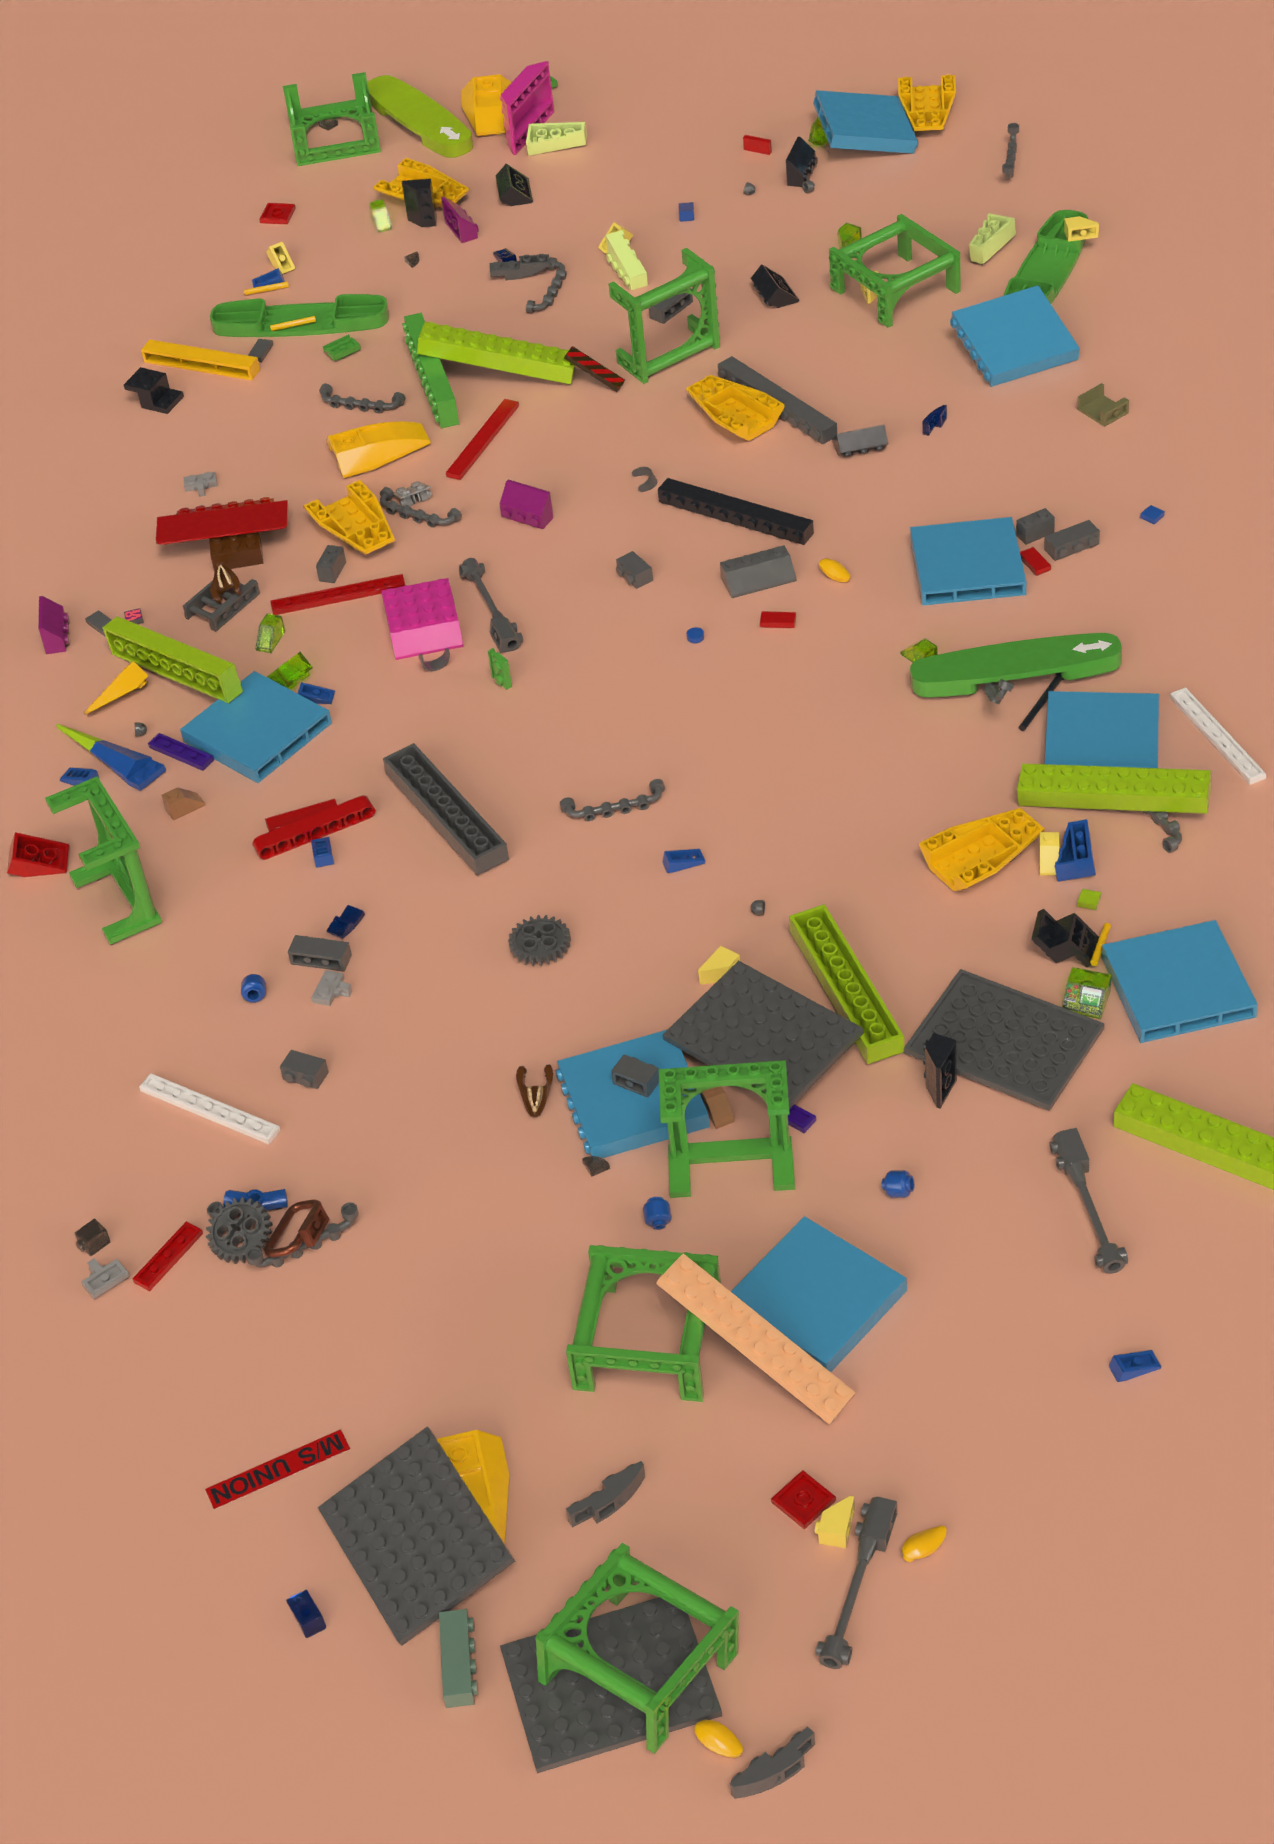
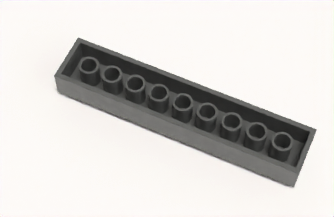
M414 743L383 758L386 775L476 875L509 860L507 843Z

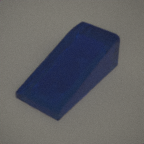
M506 248L493 253L498 262L517 261L516 255Z
M307 1589L286 1600L305 1638H309L326 1629L323 1616Z

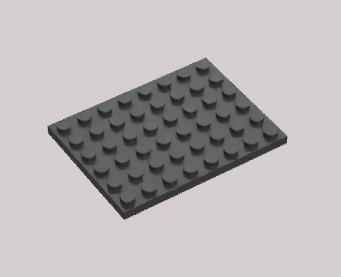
M738 961L663 1034V1040L709 1066L786 1060L790 1109L864 1034V1030L859 1025Z
M960 969L904 1047V1053L924 1061L925 1051H923L925 1041L929 1040L933 1033L955 1039L958 1075L1050 1111L1104 1030V1023Z
M428 1426L318 1507L401 1646L439 1619V1612L450 1611L515 1562L508 1548Z
M660 1597L589 1619L587 1626L588 1641L600 1658L655 1692L662 1688L698 1645L689 1615ZM571 1629L565 1636L577 1637L581 1634V1631ZM537 1634L500 1645L537 1774L646 1740V1714L589 1678L571 1670L560 1669L547 1686L538 1682L535 1641ZM581 1642L578 1644L580 1648H582L584 1645ZM706 1664L669 1707V1733L695 1725L702 1720H712L722 1716V1710Z

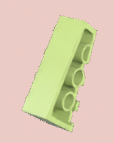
M585 122L529 124L526 139L528 156L586 145Z
M989 213L987 220L983 222L982 228H979L978 234L974 236L969 244L971 261L984 264L1016 235L1015 219Z
M623 230L607 234L608 254H606L608 263H611L614 271H617L619 278L623 279L624 284L630 290L648 286L647 272L640 260L637 259L634 249L631 250L628 239H624L625 234Z

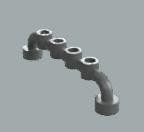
M1017 123L1008 124L1007 132L1010 134V142L1008 143L1006 163L1002 165V172L1007 179L1014 176L1017 152L1016 134L1019 133V124Z
M549 258L550 265L548 269L555 270L556 267L559 269L556 271L555 278H552L551 286H548L547 294L543 296V302L535 304V301L528 300L526 312L534 313V310H543L547 305H553L554 297L558 295V288L562 287V279L565 280L567 276L564 264L558 262L557 258Z
M326 383L322 384L319 389L322 400L330 403L331 407L338 408L339 404H344L346 409L352 410L354 406H359V409L363 412H366L368 408H373L376 413H382L383 409L391 410L403 405L406 399L404 394L396 392L392 397V403H384L382 400L372 402L367 398L356 400L351 396L348 398H341L339 395L330 397L333 388Z
M384 487L380 491V503L391 515L398 511L402 518L407 519L410 515L413 516V520L417 523L426 520L427 525L432 528L436 524L448 525L452 522H458L462 517L461 512L456 508H452L447 513L448 518L445 519L439 518L434 513L432 515L426 514L421 509L418 511L413 510L408 505L401 506L395 501L388 502L394 496V492L390 488Z
M1000 679L998 685L994 682L986 683L983 691L986 692L985 694L988 695L987 697L990 698V701L1000 704L1006 692H1011L1014 684Z
M654 779L649 784L650 790L653 793L651 796L639 795L636 799L632 800L623 798L617 803L604 802L601 806H586L579 811L574 810V800L567 797L560 801L561 811L574 818L584 817L586 821L594 820L595 815L602 813L603 817L608 818L613 815L615 810H620L622 814H627L631 811V807L638 806L640 810L648 809L649 803H653L661 797L665 786L663 780Z
M1142 811L1145 814L1151 815L1155 824H1161L1166 834L1173 835L1163 839L1162 844L1165 851L1168 853L1176 851L1178 844L1182 841L1179 823L1176 820L1169 822L1167 812Z
M351 1202L344 1204L341 1207V1213L345 1220L339 1224H329L327 1229L321 1233L316 1244L310 1248L313 1250L321 1248L322 1241L327 1238L332 1241L340 1239V1232L349 1228L358 1217L357 1205ZM303 1241L301 1246L289 1255L266 1257L264 1259L262 1250L259 1247H251L246 1251L245 1256L250 1265L266 1267L272 1264L274 1267H281L284 1264V1258L290 1255L295 1259L300 1258L303 1255V1249L308 1247Z

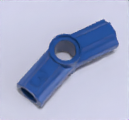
M257 1189L250 1190L249 1192L228 1190L225 1192L223 1202L225 1208V1201L232 1204L233 1198L240 1202L241 1197H244L247 1201L249 1198L254 1203L258 1201L261 1207L264 1206L266 1210L288 1207L285 1189L264 1193Z

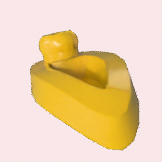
M829 558L819 561L820 569L832 580L838 582H848L850 580V573L838 561Z
M943 1525L910 1536L902 1547L903 1559L907 1562H912L914 1559L925 1558L936 1552L945 1539L946 1527Z
M702 1720L696 1723L695 1734L698 1740L710 1751L728 1758L742 1756V1744L726 1726L713 1720Z

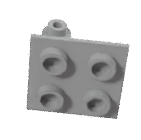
M417 481L411 483L410 487L397 488L394 496L402 499L400 501L401 506H411L413 503L416 504V499L418 502L430 499L432 493L428 489L431 486Z

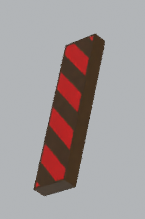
M573 346L565 354L564 359L616 392L625 382V379Z

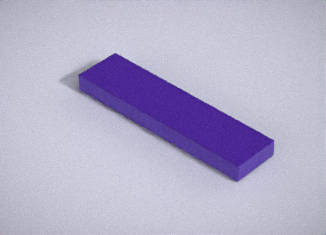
M158 733L148 743L150 749L202 771L214 761L213 755L161 733Z

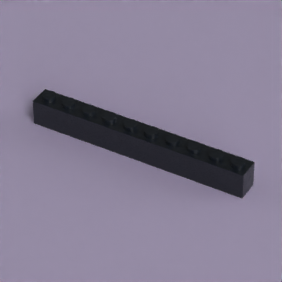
M667 478L658 488L660 503L805 545L814 534L813 520L670 478Z

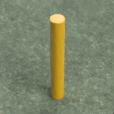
M287 281L245 289L244 294L246 296L288 288L289 285Z
M315 316L270 325L271 331L313 323L316 322Z
M1104 923L1090 961L1092 966H1097L1099 963L1102 945L1106 943L1111 929L1110 923Z

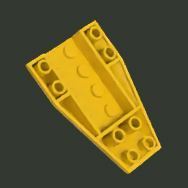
M501 74L472 77L461 90L462 110L477 136L505 133L500 96L512 82Z
M941 75V85L912 87V77L898 78V97L913 130H943L956 95L955 75Z
M405 158L398 164L399 175L391 182L380 180L373 186L374 190L384 195L405 201L402 181L431 179L436 208L442 207L441 197H446L456 203L469 191L468 187L430 165L410 158Z
M713 375L706 376L686 388L689 395L715 423L748 441L773 428L785 407L782 402L765 392Z
M405 421L366 425L329 435L326 439L330 451H334L343 478L374 470L431 444L421 423Z
M361 480L346 486L347 497L325 507L318 499L303 505L304 509L319 526L363 554H368L395 541L377 497Z
M1022 808L949 827L920 842L919 847L929 869L951 890L958 891L966 889L997 873L1040 836V832H1044L1045 828Z
M480 1430L438 1438V1442L505 1544L510 1474L502 1438Z

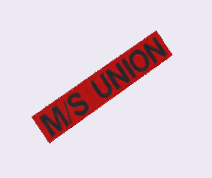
M340 1429L205 1490L213 1508L216 1509L349 1450L350 1447Z

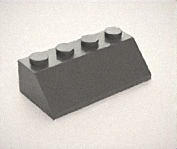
M785 545L720 562L721 579L731 598L797 581L791 557Z

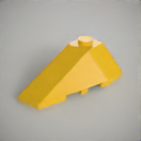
M134 661L131 662L83 713L87 715L135 690L137 687L141 689L147 683L145 679L149 675Z

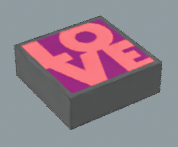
M140 608L124 612L126 620L135 624L144 623Z

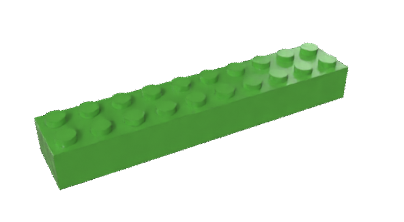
M422 312L404 316L405 323H402V326L406 333V336H404L405 342L408 345L418 377L421 379V385L431 406L435 422L439 423L441 429L459 425L456 400L440 358L417 354L418 339L425 322Z

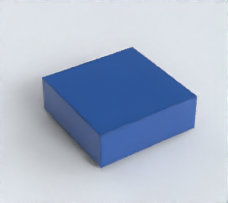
M1150 505L1140 513V518L1155 524L1164 517L1165 511Z

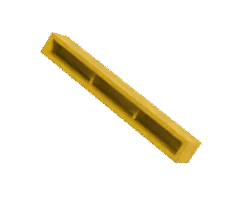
M151 339L141 349L145 363L246 380H253L260 371L258 357Z

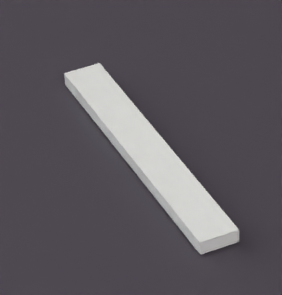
M1186 687L1170 693V699L1249 785L1266 779V773Z
M152 1073L139 1086L141 1092L266 1144H270L281 1131L278 1125Z

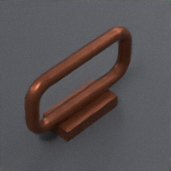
M306 1200L290 1206L265 1245V1255L268 1257L289 1255L295 1252L303 1241L307 1247L314 1246L330 1220L321 1202L318 1200ZM311 1208L294 1241L287 1247L273 1249L293 1215L299 1210Z

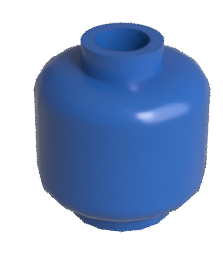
M257 974L247 975L241 982L242 997L246 1001L253 1003L259 1002L264 998L266 994L264 978Z
M891 1170L882 1179V1189L891 1198H905L914 1191V1178L908 1171Z
M652 1197L643 1206L644 1220L648 1226L659 1230L665 1228L670 1223L672 1215L670 1204L667 1200H664L662 1197Z

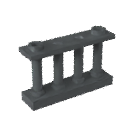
M251 579L245 585L240 583L241 595L225 591L221 596L228 600L223 604H218L217 601L213 600L210 593L211 581L183 605L186 619L189 620L195 614L207 618L211 630L217 632L260 594L258 583L254 579ZM207 604L217 609L210 613L202 608Z

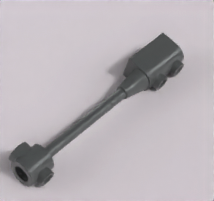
M475 558L464 560L459 565V574L461 578L467 577L469 581H475L493 617L490 621V634L500 653L518 649L523 642L522 633H517V624L515 622L510 623L509 619L498 611L481 580L483 573H485L484 564H478Z
M1077 1128L1060 1131L1053 1136L1052 1142L1049 1143L1052 1154H1058L1059 1156L1056 1158L1058 1170L1064 1169L1065 1173L1079 1189L1101 1244L1097 1251L1098 1255H1094L1097 1268L1103 1267L1104 1271L1108 1274L1117 1273L1124 1268L1125 1264H1128V1255L1125 1247L1118 1248L1115 1243H1109L1087 1189L1084 1173L1089 1172V1157Z
M873 1497L870 1504H863L861 1516L865 1517L863 1523L857 1522L855 1536H859L858 1563L835 1634L828 1635L824 1642L819 1641L816 1647V1655L820 1656V1663L828 1668L840 1669L842 1664L848 1666L850 1663L852 1646H848V1642L843 1637L866 1566L876 1550L886 1551L897 1517V1501Z

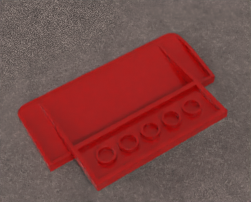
M263 497L256 501L247 499L241 503L232 501L225 505L216 503L210 507L201 505L195 507V509L181 508L177 511L176 515L157 517L156 543L170 544L283 529L288 526V500L274 502V498Z

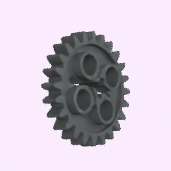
M537 915V919H533L530 916V921L523 919V924L517 923V928H512V933L509 934L510 939H508L513 957H518L519 962L524 960L525 965L532 962V966L536 962H539L540 966H542L543 962L549 965L550 960L557 962L556 957L563 958V953L568 952L567 947H570L571 941L569 928H566V923L562 924L561 919L555 921L554 916L548 919L547 915L544 918H540V915Z
M241 1197L240 1202L236 1198H233L232 1204L225 1201V1208L218 1206L220 1212L212 1213L215 1219H208L212 1226L206 1227V1230L210 1233L206 1235V1238L210 1241L208 1246L212 1248L211 1251L220 1260L224 1259L227 1263L231 1259L234 1264H237L239 1259L245 1263L246 1251L251 1247L264 1249L265 1245L263 1243L269 1240L267 1235L273 1233L268 1228L273 1223L269 1220L271 1216L266 1213L265 1207H261L258 1201L254 1203L251 1198L247 1201L244 1197ZM238 1214H241V1216L237 1220H235V1217ZM256 1224V1227L250 1230L251 1226ZM228 1231V1234L222 1237L223 1233ZM244 1241L243 1245L238 1247V1244Z

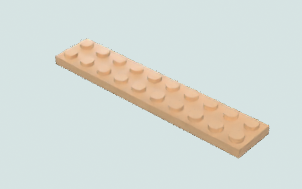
M684 1253L658 1279L656 1283L828 1424L835 1419L856 1393Z

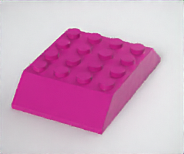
M548 61L526 66L504 92L501 93L500 100L502 101V113L506 131L505 138L513 155H517L525 146L529 124L545 123L554 113Z
M448 578L381 591L396 660L419 656V654L424 655L445 651V648L450 650L464 647Z

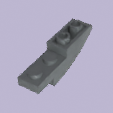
M549 254L519 256V261L489 263L490 276H505L506 281L531 276L550 265Z
M643 1462L631 1464L617 1474L609 1475L602 1481L603 1490L596 1491L589 1497L574 1502L570 1507L566 1508L568 1522L572 1528L592 1517L597 1524L627 1503L645 1478Z
M807 1726L802 1732L798 1731L795 1733L791 1742L784 1748L780 1747L774 1753L773 1758L766 1752L760 1757H755L746 1770L742 1773H737L732 1778L730 1783L731 1796L736 1799L759 1794L784 1783L805 1767L804 1755L815 1745L814 1732Z

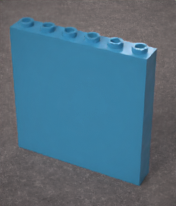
M816 90L813 104L830 148L914 154L915 148L918 147V139H916L915 132H913L912 125L898 96Z
M1038 285L952 312L950 319L951 327L956 330L958 338L963 341L965 349H968L971 359L975 360L978 370L982 371L985 381H988L991 387L1076 361L1079 358V346Z
M1012 517L910 527V541L922 606L1026 595L1027 582Z
M253 671L241 681L243 690L241 694L229 703L218 699L182 727L180 731L184 743L213 755L216 761L259 783L331 725L332 722L328 709Z
M1048 691L1045 764L1158 768L1159 694Z
M1216 920L1102 945L1103 963L1140 1043L1257 1017L1258 1003Z
M667 1030L557 1061L558 1069L555 1070L557 1079L563 1082L561 1084L563 1095H568V1098H566L568 1108L574 1111L572 1113L574 1124H579L577 1128L579 1137L585 1140L583 1146L586 1154H590L592 1161L669 1139L667 1123H661L659 1084L647 1098L614 1085L611 1072L624 1054L635 1057L647 1064H652L659 1069L688 1067L681 1049L663 1040V1034ZM700 1093L690 1100L685 1109L687 1134L710 1127L709 1115Z
M804 1216L731 1292L828 1371L832 1372L907 1292V1278Z

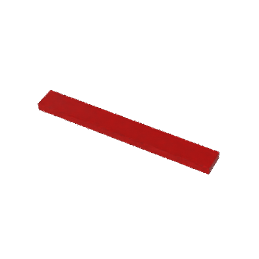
M504 399L446 471V477L457 480L463 478L519 407L518 401Z
M403 574L275 599L270 602L274 616L382 594V590L405 586Z

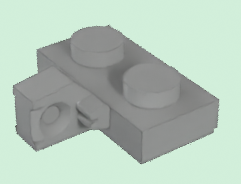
M206 472L204 474L184 477L185 491L198 490L199 497L205 496V488L217 487L216 473Z
M325 970L311 997L312 1002L331 1006L334 998L338 997V995L350 997L352 993L351 984L343 982V973Z
M93 1258L87 1262L92 1273L81 1282L91 1297L96 1299L128 1278L129 1273L117 1259L108 1265L101 1266Z

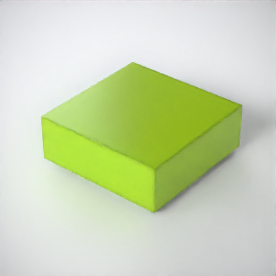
M1082 889L1077 901V907L1096 910L1101 898V892Z

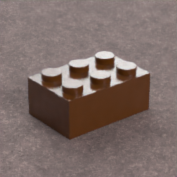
M259 532L209 538L210 555L214 571L216 564L222 561L231 569L264 564Z

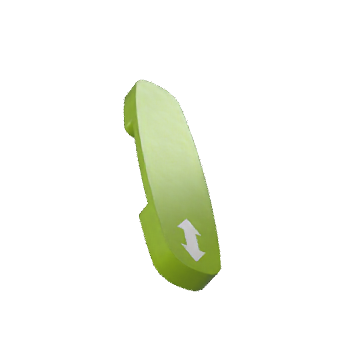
M389 75L378 76L367 81L371 106L380 115H390L403 126L419 135L423 146L447 158L462 156L473 149L471 131L452 113L426 94Z

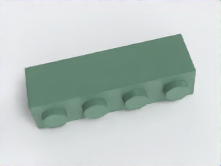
M467 1609L439 1612L442 1685L446 1708L475 1705L474 1695H478L477 1680H473V1674H477L476 1659H472V1653L476 1652L475 1639L471 1638L470 1633L475 1631L473 1617L469 1618Z

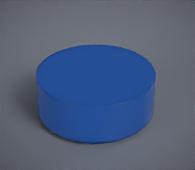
M690 628L686 633L687 640L690 643H700L704 640V631L701 628Z

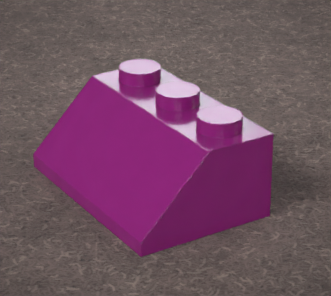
M441 197L445 223L459 241L465 243L477 239L478 226L467 215L465 209L463 210L459 204L446 197Z
M509 479L506 481L499 503L501 517L544 529L553 519L550 492Z
M39 596L38 629L46 654L66 652L67 644H69V615L65 613L62 605L44 596Z

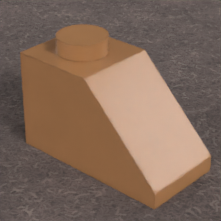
M177 787L161 795L165 810L173 821L205 806V802L198 793Z
M722 1086L710 1088L700 1093L709 1118L716 1129L735 1122Z

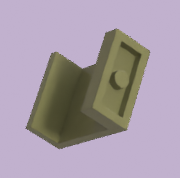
M1101 383L1078 396L1077 410L1105 427L1129 413V400L1124 397L1117 402L1112 401L1104 396V384Z

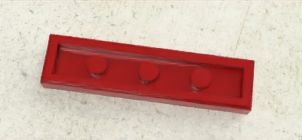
M335 799L265 818V822L270 832L336 806L337 803Z
M186 1221L132 1278L133 1282L150 1292L203 1235L202 1229Z

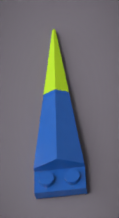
M56 724L57 729L91 752L129 786L140 791L166 771L163 764L152 760L150 756Z

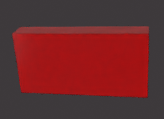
M744 135V150L766 155L772 153L771 140Z
M1034 547L1020 552L1021 560L1036 576L1051 570V565Z
M761 612L760 627L795 628L796 612Z

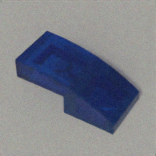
M947 405L936 408L922 421L923 435L929 436L934 427L941 428L947 420Z
M347 905L340 917L335 916L326 931L343 939L355 929L365 916L363 910Z

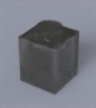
M95 1218L74 1232L77 1239L75 1242L76 1246L81 1252L85 1251L89 1256H93L111 1243L107 1230Z

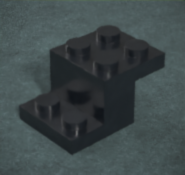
M142 367L124 384L125 390L138 393L141 408L168 414L184 397L183 391L170 389L166 373Z
M1042 909L1037 913L1031 940L1055 963L1075 956L1086 967L1091 966L1090 961L1099 936L1075 913L1056 921L1045 909Z

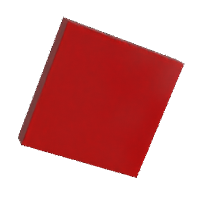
M267 203L259 219L260 223L288 225L296 209L295 204Z
M804 1470L771 1498L772 1504L804 1530L836 1501L834 1494Z

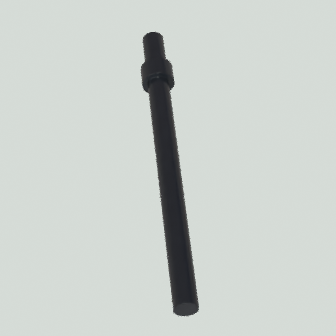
M1061 672L1055 674L1053 681L1019 726L1021 731L1026 730L1048 700V691H1054L1061 680H1064Z

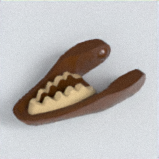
M223 561L216 564L210 587L212 597L220 604L222 603L221 595L228 589L235 588L234 592L237 595L242 594L238 577Z
M550 1064L544 1068L546 1073V1084L544 1086L527 1087L525 1085L527 1069L524 1066H519L517 1069L516 1080L525 1108L531 1117L540 1116L545 1107L553 1080V1069Z

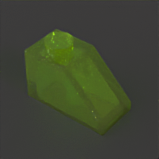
M383 199L370 202L371 218L378 233L391 230L392 225Z
M846 222L838 229L837 235L840 249L862 238L861 227Z
M266 613L259 624L256 651L273 652L285 633L282 616Z
M924 638L902 650L900 654L913 663L918 659L938 655V648L935 644Z

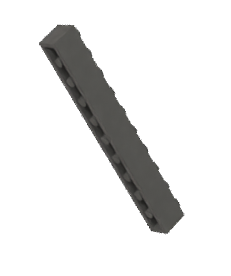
M733 356L718 363L719 378L765 392L782 402L785 407L779 417L819 443L825 444L837 434L836 422Z

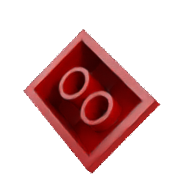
M15 832L10 845L7 873L22 877L64 874L67 871L69 844Z

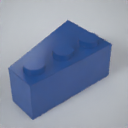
M1087 819L1068 822L1063 837V845L1059 850V857L1054 865L1058 882L1096 875Z

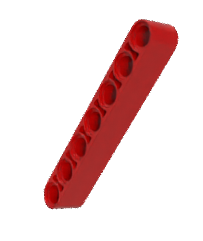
M362 795L260 835L253 840L252 845L259 857L266 860L307 844L311 840L320 839L370 819L374 816L376 810L369 798Z

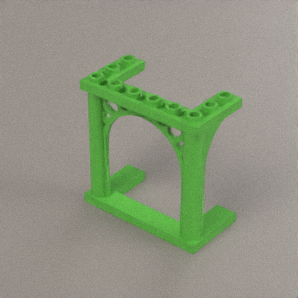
M366 72L352 74L355 100L301 108L297 84L283 86L297 166L381 152L375 114L372 112ZM349 117L361 124L363 140L308 148L307 130L318 121Z
M903 214L897 216V222L839 250L835 247L829 249L831 289L838 294L845 292L844 272L867 287L870 291L877 294L878 321L887 328L893 326V310L905 291L945 269L946 288L955 294L961 292L960 252ZM896 235L898 239V256L907 262L912 260V239L938 256L911 271L901 274L877 273L868 269L862 262V257L868 249Z
M688 248L681 250L682 263L687 266L683 274L642 295L633 297L614 281L608 284L610 298L628 311L632 356L622 348L616 350L617 363L643 384L649 382L648 376L708 347L720 348L715 269ZM701 284L702 289L697 292V288ZM688 293L694 295L700 303L701 315L700 319L693 314L687 316L688 329L693 332V335L681 346L647 362L642 311L678 294Z
M98 776L46 797V803L53 814L88 800L98 833V845L79 853V858L84 866L69 872V875L75 887L79 888L111 874L131 906L132 912L129 917L102 928L109 944L111 945L162 923L161 917L153 905L137 851L140 848L139 842Z
M786 1060L659 1069L661 1123H667L669 1137L670 1198L691 1197L690 1164L772 1159L774 1191L795 1190L792 1138L789 1136L788 1126L789 1099ZM737 1086L749 1089L760 1095L767 1104L771 1138L688 1143L685 1120L686 1106L693 1097L710 1088Z
M590 1245L588 1251L590 1266L572 1345L568 1344L566 1349L572 1389L589 1392L595 1391L596 1383L593 1367L678 1374L681 1400L703 1402L704 1390L699 1355L705 1323L688 1309L679 1354L593 1346L601 1304L606 1293H615L617 1282L634 1274L655 1273L663 1275L683 1253L666 1250L655 1251ZM684 1252L687 1257L721 1283L718 1256ZM614 1267L623 1268V1271L615 1273Z
M621 1543L617 1549H613L610 1552L608 1559L595 1569L593 1576L588 1581L586 1580L582 1583L575 1596H571L567 1600L565 1607L559 1613L557 1612L553 1615L547 1627L538 1632L535 1639L538 1682L547 1686L560 1669L571 1670L589 1678L646 1714L647 1750L655 1754L669 1737V1707L716 1651L717 1666L723 1670L738 1655L739 1611L732 1606L727 1611L719 1608L630 1555V1547ZM629 1592L649 1593L664 1599L712 1629L662 1688L655 1692L604 1661L592 1649L587 1637L588 1622L595 1609L610 1598V1602L618 1606ZM579 1618L583 1619L580 1623H576ZM571 1629L581 1631V1634L577 1637L565 1636ZM580 1642L584 1644L582 1648L578 1646Z

